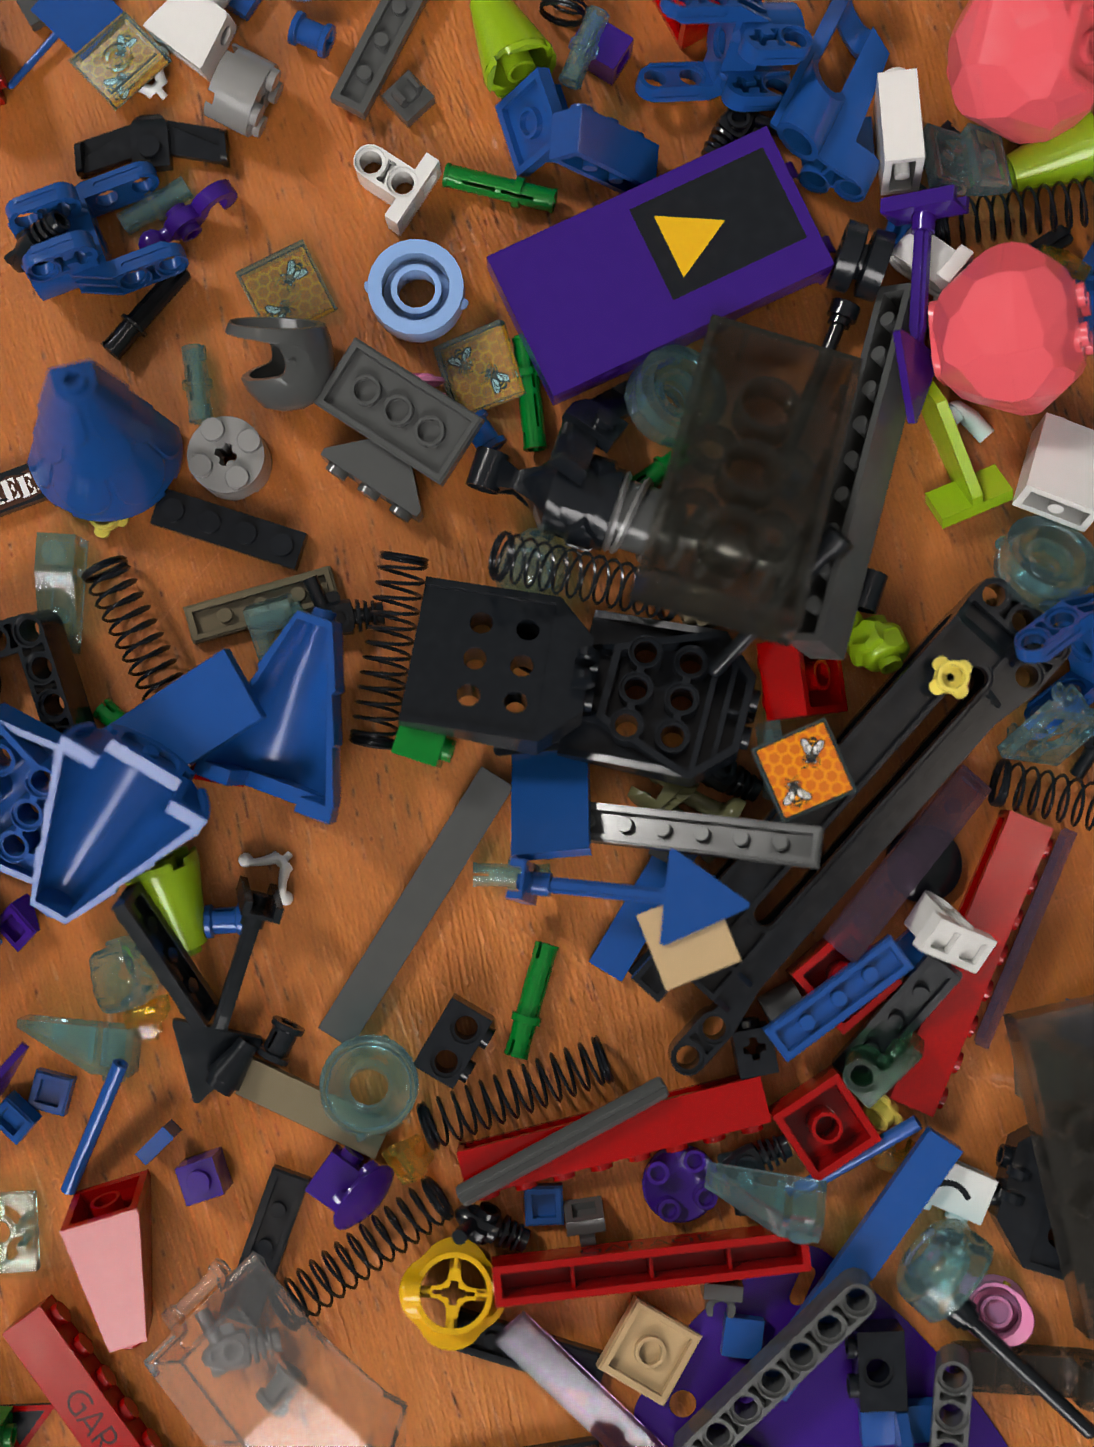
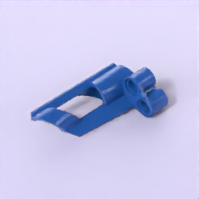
M852 0L831 1L813 36V43L808 56L800 62L770 121V126L777 130L783 145L792 154L801 159L802 169L798 175V180L805 189L813 193L823 194L828 192L830 188H834L836 194L844 200L858 203L865 199L880 168V162L873 153L857 143L856 139L875 93L877 73L883 72L890 53L875 28L873 27L870 30L862 23L854 9ZM836 28L845 46L856 58V62L841 92H834L828 88L820 75L818 66Z

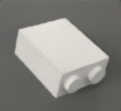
M894 67L885 72L877 73L873 106L876 151L880 162L878 170L880 196L919 191L925 161L917 68L905 69L903 67Z
M1046 412L1031 433L1012 505L1085 532L1094 522V430L1069 421L1064 417Z

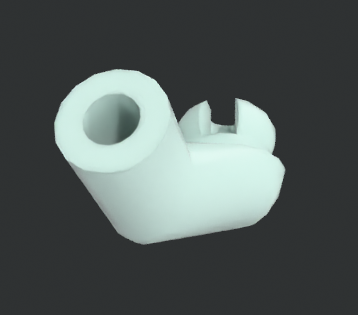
M959 400L948 403L956 425L960 422L979 443L994 431L975 409Z

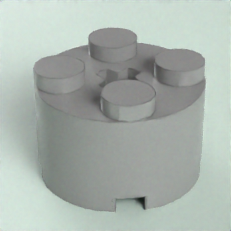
M233 43L234 53L226 50L213 74L208 90L214 92L215 95L212 104L205 101L204 115L246 137L253 135L260 138L268 120V117L263 114L269 102L274 105L277 103L283 90L284 83L279 81L281 70H279L277 64Z
M232 416L207 418L193 433L188 444L187 461L189 471L202 486L221 499L229 501L245 499V497L261 490L270 477L272 459L268 446L259 433L242 419ZM233 452L237 456L236 460H229L226 464L224 458L230 456Z

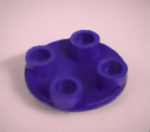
M688 1145L687 1149L675 1153H666V1150L662 1149L646 1165L642 1178L643 1195L651 1210L663 1221L676 1223L693 1221L704 1215L717 1203L719 1179L717 1178L716 1167L703 1151L694 1146Z
M374 1160L367 1162L358 1172V1179L348 1190L343 1189L334 1195L329 1203V1208L334 1212L333 1223L337 1229L345 1230L357 1225L380 1206L394 1180V1171L390 1166H380Z

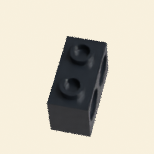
M454 993L415 1059L413 1066L452 1089L458 1080L465 1083L476 1065V1062L471 1060V1057L478 1046L482 1049L486 1048L496 1031L495 1028L490 1026L494 1016ZM463 1016L472 1017L476 1021L478 1029L471 1035H464L458 1031L456 1021ZM443 1050H450L456 1054L458 1063L452 1068H444L438 1063L437 1054Z

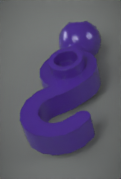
M218 180L200 191L191 204L178 203L167 211V219L162 229L159 231L149 229L141 234L138 242L139 249L160 241L170 243L173 240L182 239L183 242H188L201 233V225L207 218L210 209L218 202L224 210L231 207L238 197L236 190L229 180Z

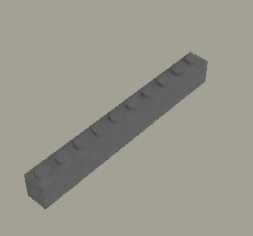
M911 283L882 286L879 288L807 560L818 550L816 547L820 542L818 537L829 525L838 529L854 547L843 559L838 557L834 562L829 561L798 593L786 638L787 642L810 659H845L906 419L893 331L902 329L910 334ZM927 311V328H926L925 335H924V344H925L926 337H927V333H928V329H929L928 311Z

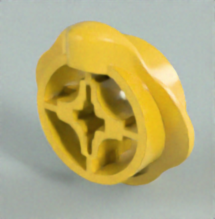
M452 1237L436 1242L420 1259L408 1267L399 1286V1300L406 1316L418 1327L424 1338L431 1345L446 1351L460 1350L471 1345L485 1329L498 1320L505 1308H496L492 1264L486 1258L483 1251L470 1240H467L463 1245L456 1244ZM450 1259L449 1275L444 1283L436 1286L422 1285L424 1277L433 1266ZM462 1260L470 1263L479 1271L486 1289L471 1288L463 1283L461 1279ZM455 1281L458 1282V1289L474 1293V1296L458 1298L456 1305L452 1306L449 1305L447 1297H442V1294H433L432 1291L447 1289L450 1286V1282ZM420 1297L438 1299L444 1304L446 1309L445 1327L437 1325L426 1315ZM467 1301L485 1302L481 1313L474 1321L464 1327L457 1328L458 1311L463 1303Z

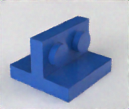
M537 67L495 106L516 175L519 177H529L546 162H553L549 160L553 113L569 109L561 84H554L550 68Z

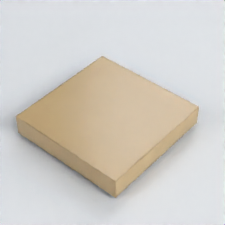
M660 905L636 915L666 991L742 961L725 919L663 946L660 943L663 906Z
M634 1295L595 1365L601 1371L664 1407L699 1344L702 1335Z

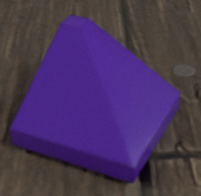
M28 893L10 903L0 915V933L17 952L22 950L40 930L35 908L30 905L31 897Z

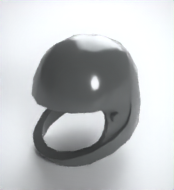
M242 317L229 320L226 326L225 333L228 335L270 343L272 350L271 360L266 364L249 370L241 378L247 391L264 408L282 412L305 409L314 403L334 371L335 359L332 339L326 323L289 317Z

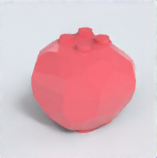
M969 0L959 16L949 39L946 71L954 103L960 113L971 121L1019 145L1047 142L1078 124L1094 106V0Z
M1008 242L985 250L941 291L938 300L929 301L928 303L931 356L936 378L944 386H949L961 399L1020 416L1041 413L1083 373L1088 355L1094 354L1093 331H1090L1088 322H1083L1085 316L1092 315L1090 293L1086 292L1085 282L1077 283L1076 279H1072L1066 267L1028 244Z

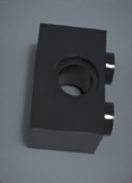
M897 1319L864 1320L845 1339L847 1359H852V1373H847L846 1375L849 1399H854L860 1413L908 1411L905 1331ZM871 1360H883V1365L879 1370L874 1372L866 1370Z

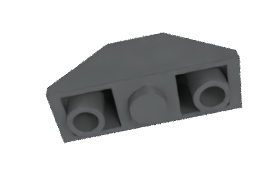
M365 439L327 447L321 452L320 455L328 463L325 467L328 472L342 481H345L347 476L360 484L357 490L374 502L379 497L391 504L389 511L401 520L408 523L412 518L420 523L424 518L414 468L376 443Z

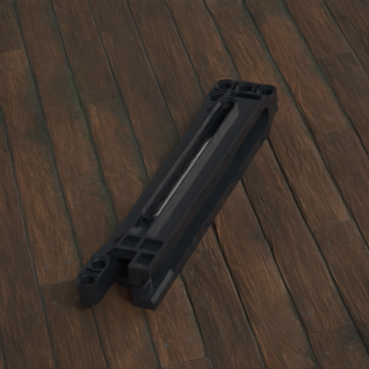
M992 577L973 586L903 661L902 667L893 672L835 737L833 741L855 791L785 821L776 804L762 819V821L823 827L825 830L947 694L934 695L929 690V683L933 680L935 671L932 667L933 660L939 656H945L949 661L967 660L972 666L968 694L964 698L959 699L822 853L820 870L809 868L763 920L756 921L754 917L756 907L793 866L727 859L712 875L750 904L747 910L725 919L742 961L692 981L713 1003L700 1009L671 1041L668 1048V1056L672 1066L678 1073L686 1076L695 1075L707 1065L734 1034L763 985L994 725L1035 695L1071 653V644L1047 662L1026 663L1017 657L1014 639L1019 631L1015 630L1012 625L1014 613H1019L1025 618L1026 626L1043 613L1002 578ZM985 587L993 589L997 594L995 606H989L983 600L982 594ZM1030 643L1024 649H1040L1041 643ZM1019 667L1026 669L1029 673L1030 680L1026 687L1020 686L1016 681L1015 675ZM948 674L947 680L953 681L954 676L952 674ZM793 786V787L791 788V789L794 790L795 794H796V787H797V786ZM648 947L630 967L628 972L632 975L631 979L659 1003L669 991H666ZM711 1016L720 1017L723 1021L722 1029L715 1035H707L702 1029L704 1021ZM683 1046H692L697 1050L695 1060L689 1064H682L676 1059L677 1052Z

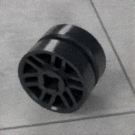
M849 219L834 258V266L830 271L826 288L845 294L853 279H855L854 297L873 302L886 273L894 248L896 233L877 228L867 245L869 225Z

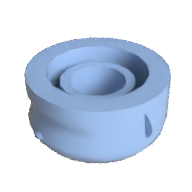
M408 239L389 246L377 257L371 267L368 281L364 282V289L368 293L372 310L378 322L387 332L408 342L423 343L445 335L454 327L462 314V310L466 309L469 305V301L465 298V287L461 269L455 258L437 243L424 239ZM413 280H426L435 287L432 300L427 305L414 308L405 305L400 300V290Z

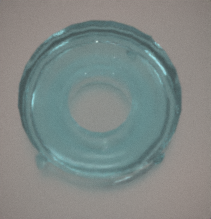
M670 344L652 351L633 370L625 388V403L634 425L649 440L669 448H681L697 442L719 423L726 408V391L718 371L702 354L682 345ZM665 394L673 400L677 407L669 402Z
M1039 515L1026 516L1017 520L1010 527L1007 534L1000 536L995 542L997 550L993 559L994 575L1007 581L1008 586L1005 583L1003 585L1008 594L1010 595L1011 593L1013 595L1012 601L1016 604L1022 603L1028 609L1034 611L1036 609L1045 613L1062 599L1084 595L1090 586L1094 585V547L1076 529Z
M387 1035L356 1036L339 1045L327 1058L320 1076L321 1104L326 1116L337 1128L346 1134L357 1137V1142H361L366 1138L382 1137L389 1134L406 1121L417 1099L419 1081L417 1069L411 1056L402 1046L391 1040ZM365 1070H374L381 1073L388 1085L386 1096L379 1103L373 1105H364L357 1102L350 1091L352 1079L359 1072Z
M944 1218L932 1223L913 1240L903 1254L896 1273L897 1290L902 1298L930 1323L939 1322L956 1311L978 1287L990 1267L994 1252L993 1246L976 1233L967 1223L958 1218Z

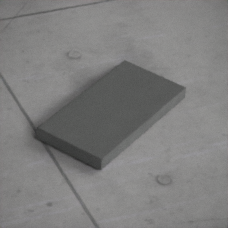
M356 337L324 385L322 392L314 401V404L442 487L485 422L477 414Z

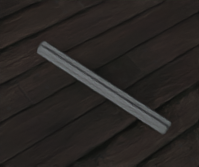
M661 1077L648 1081L459 1184L456 1187V1194L463 1206L473 1204L668 1098L669 1090Z

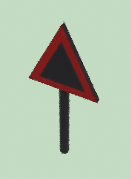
M51 1403L0 1405L13 1406L12 1423H17L18 1426L14 1447H26L54 1409Z

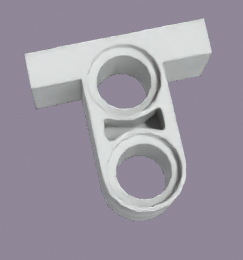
M375 144L361 146L353 157L354 168L360 184L366 190L391 205L384 215L387 227L401 236L442 175L440 161L426 152L416 169H413ZM369 163H379L382 165L375 173L363 171ZM409 183L413 186L412 190L406 194L395 192V188L399 184Z
M911 228L893 248L889 261L895 270L910 281L912 278L914 235L911 234ZM932 235L929 275V294L933 296V301L938 300L941 291L973 261L974 252L961 244L955 250L935 235Z
M927 890L923 892L904 921V925L916 936L912 943L919 951L977 974L998 943L989 933L973 927L946 900Z

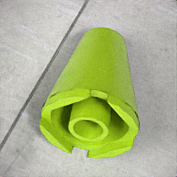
M513 0L470 1V11L483 79L489 92L492 90L498 98L503 99L537 67H548L552 74L556 66V53L552 45Z
M1090 111L1078 124L1047 142L1022 144L1005 156V164L1000 166L1005 186L1007 188L1013 186L1018 192H1023L1027 186H1031L1035 190L1042 183L1053 187L1057 181H1061L1066 185L1073 178L1079 180V182H1084L1088 176L1094 178V116Z
M187 846L174 849L157 860L153 867L125 884L127 886L139 881L141 882L188 955L193 956L202 951L201 945L207 941L203 926L204 900L197 848L193 846L188 850Z

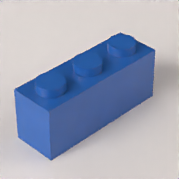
M572 104L569 109L553 113L549 160L620 194L656 178L659 145L645 138L643 133L629 130L620 125L617 119L605 117L593 111V107L587 104Z

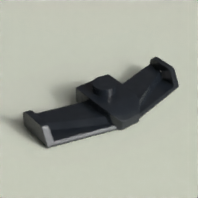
M160 114L140 115L130 125L74 144L76 173L82 180L87 179L89 175L130 161L132 163L137 161L150 162L155 167L156 172L174 171L173 157L230 167L228 133L226 129L165 120Z
M626 380L592 399L573 402L562 416L563 422L548 461L549 465L581 486L587 475L595 447L597 446L605 453H608L623 435L629 424L623 419L635 412L640 413L643 411L650 400L649 394Z

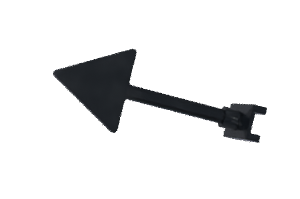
M240 876L236 893L242 915L240 923L243 926L212 1023L208 1024L207 1027L193 1030L186 1019L175 1017L172 1020L194 1103H200L214 1090L204 1080L209 1074L207 1069L235 1043L239 1036L248 1039L258 1048L263 1044L262 1036L229 1029L228 1026L258 931L263 929L265 921L280 924L284 907L276 884L270 883L266 894L250 890L247 877Z

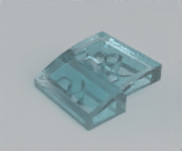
M927 123L923 128L924 163L929 189L955 185L957 187V195L989 196L1006 194L1013 188L1002 136L972 123H968L961 133Z

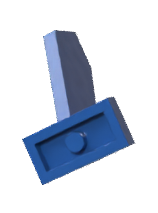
M933 1397L907 1398L908 1411L860 1413L858 1409L859 1436L862 1447L884 1445L914 1447L913 1443L929 1442Z

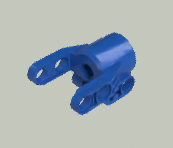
M671 0L660 1L662 12L681 24L709 23L707 52L704 61L648 64L639 71L635 83V91L638 96L649 102L706 101L721 95L723 103L731 110L737 112L776 111L791 82L790 71L785 70L782 65H796L806 59L813 43V36L805 29L802 12L795 2L714 0L721 3V5H718L709 0H678L686 4V6H683ZM786 41L795 42V43H797L800 47L792 46V45H790L789 43H787ZM680 78L692 80L696 85H689ZM646 80H654L662 86H653L646 82ZM768 88H774L780 91L782 94L774 93L770 91Z
M147 161L133 162L80 182L76 186L68 182L53 183L18 196L6 204L5 212L9 221L7 224L15 238L20 231L30 228L33 223L42 219L43 215L49 214L52 210L63 213L71 223V228L67 233L31 246L22 258L23 265L21 267L43 301L77 288L80 289L81 293L125 295L176 276L188 267L189 262L184 247L178 243L163 241L112 259L96 217L150 197L159 185V178L152 163ZM142 177H149L144 181L134 182ZM106 191H113L107 195L98 196ZM32 213L25 217H17L20 214ZM46 262V263H44V264H41V265H38V266H34V265H36V264H38V263Z
M1094 593L1062 599L1015 636L1016 655L1021 661L1026 663L1047 662L1070 644L1072 645L1071 653L1067 658L1070 671L1033 698L1025 709L1026 728L1034 735H1051L1094 703ZM1057 623L1059 628H1055L1053 625ZM1030 643H1041L1044 645L1036 650L1024 649ZM1070 691L1080 694L1075 699L1060 697L1065 692ZM1038 713L1053 715L1050 719L1044 721L1033 719L1034 715Z

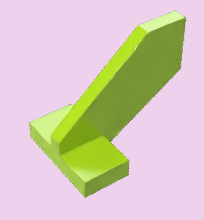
M932 379L921 413L951 483L925 493V503L942 529L1013 500V489L995 464L974 472L947 399Z

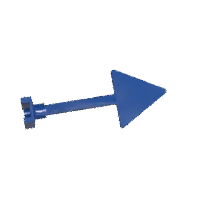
M675 849L669 851L666 885L664 888L553 877L552 873L540 872L541 867L527 859L510 858V866L521 871V874H518L516 879V889L519 891L507 890V899L520 904L536 906L537 896L550 897L551 893L659 904L663 906L660 943L663 946L718 923L750 907L748 901Z

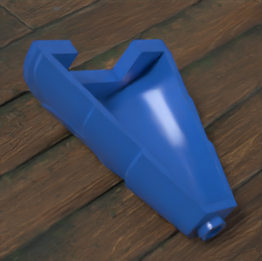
M91 359L48 369L37 405L39 414L33 430L34 438L27 461L29 470L42 494L54 506H59L72 513L74 517L97 522L127 519L146 511L159 502L166 495L165 490L174 478L177 479L181 468L183 440L179 427L153 409V405L130 391L129 385Z
M315 606L312 613L296 611L258 663V671L249 681L267 718L197 762L193 771L196 775L225 786L246 785L296 804L294 812L326 824H333L337 821L341 804V745L343 744L341 694L345 692L342 623L335 620L337 613Z
M93 722L78 724L67 730L55 747L49 794L44 805L41 840L35 852L30 905L40 910L47 917L54 918L63 924L69 923L116 894L121 885L153 867L157 860L199 834L201 828L205 826L209 819L210 802L205 788H199L198 790L192 781L195 775L192 769L174 752L158 741L130 728L111 723L107 729L95 728L96 726Z

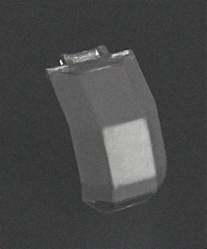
M253 1251L233 1272L224 1260L216 1258L208 1266V1273L176 1305L170 1304L162 1312L161 1317L171 1334L144 1360V1365L207 1447H405L407 1403L384 1390L317 1330L269 1270L265 1258ZM217 1285L218 1289L187 1319L186 1316Z

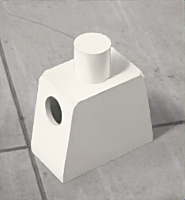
M167 0L143 24L144 28L156 42L166 47L168 51L209 82L237 29V25L231 16L224 10L231 0Z

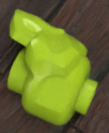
M857 610L846 651L850 656L851 663L856 667H864L869 671L881 672L882 674H890L900 669L910 651L909 643L901 627L896 623L887 622L884 615H874L863 619L861 613Z

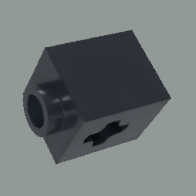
M758 1016L743 1018L730 1038L736 1073L740 1079L779 1072L774 1044L762 1029L768 1023L766 1021H759ZM752 1037L758 1043H761V1045L756 1046V1053L750 1054L746 1048H743L749 1045V1038Z

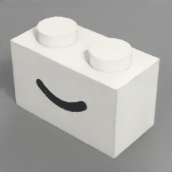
M958 1160L923 1209L930 1210L933 1205L945 1210L944 1216L958 1224L966 1226L967 1222L971 1221L981 1226L998 1181L989 1173Z

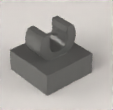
M410 70L381 95L383 102L408 128L436 103L435 96Z
M594 1196L563 1201L567 1237L579 1235L581 1247L596 1245L595 1233L606 1231L602 1197Z
M741 1279L700 1284L707 1316H713V1307L717 1302H725L727 1304V1317L733 1318L736 1312L734 1302L743 1303L744 1286Z

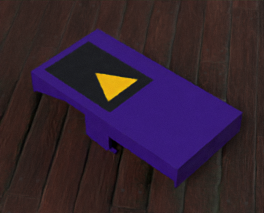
M767 126L486 257L487 270L553 406L724 329L736 319L809 285L815 283L821 285L825 282L834 266L830 253H836L835 247L829 236L821 237L793 180H798L799 174L793 162H784Z

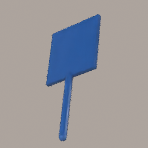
M38 0L30 10L53 33L7 83L8 88L14 89L58 38L82 59L124 11L113 0Z

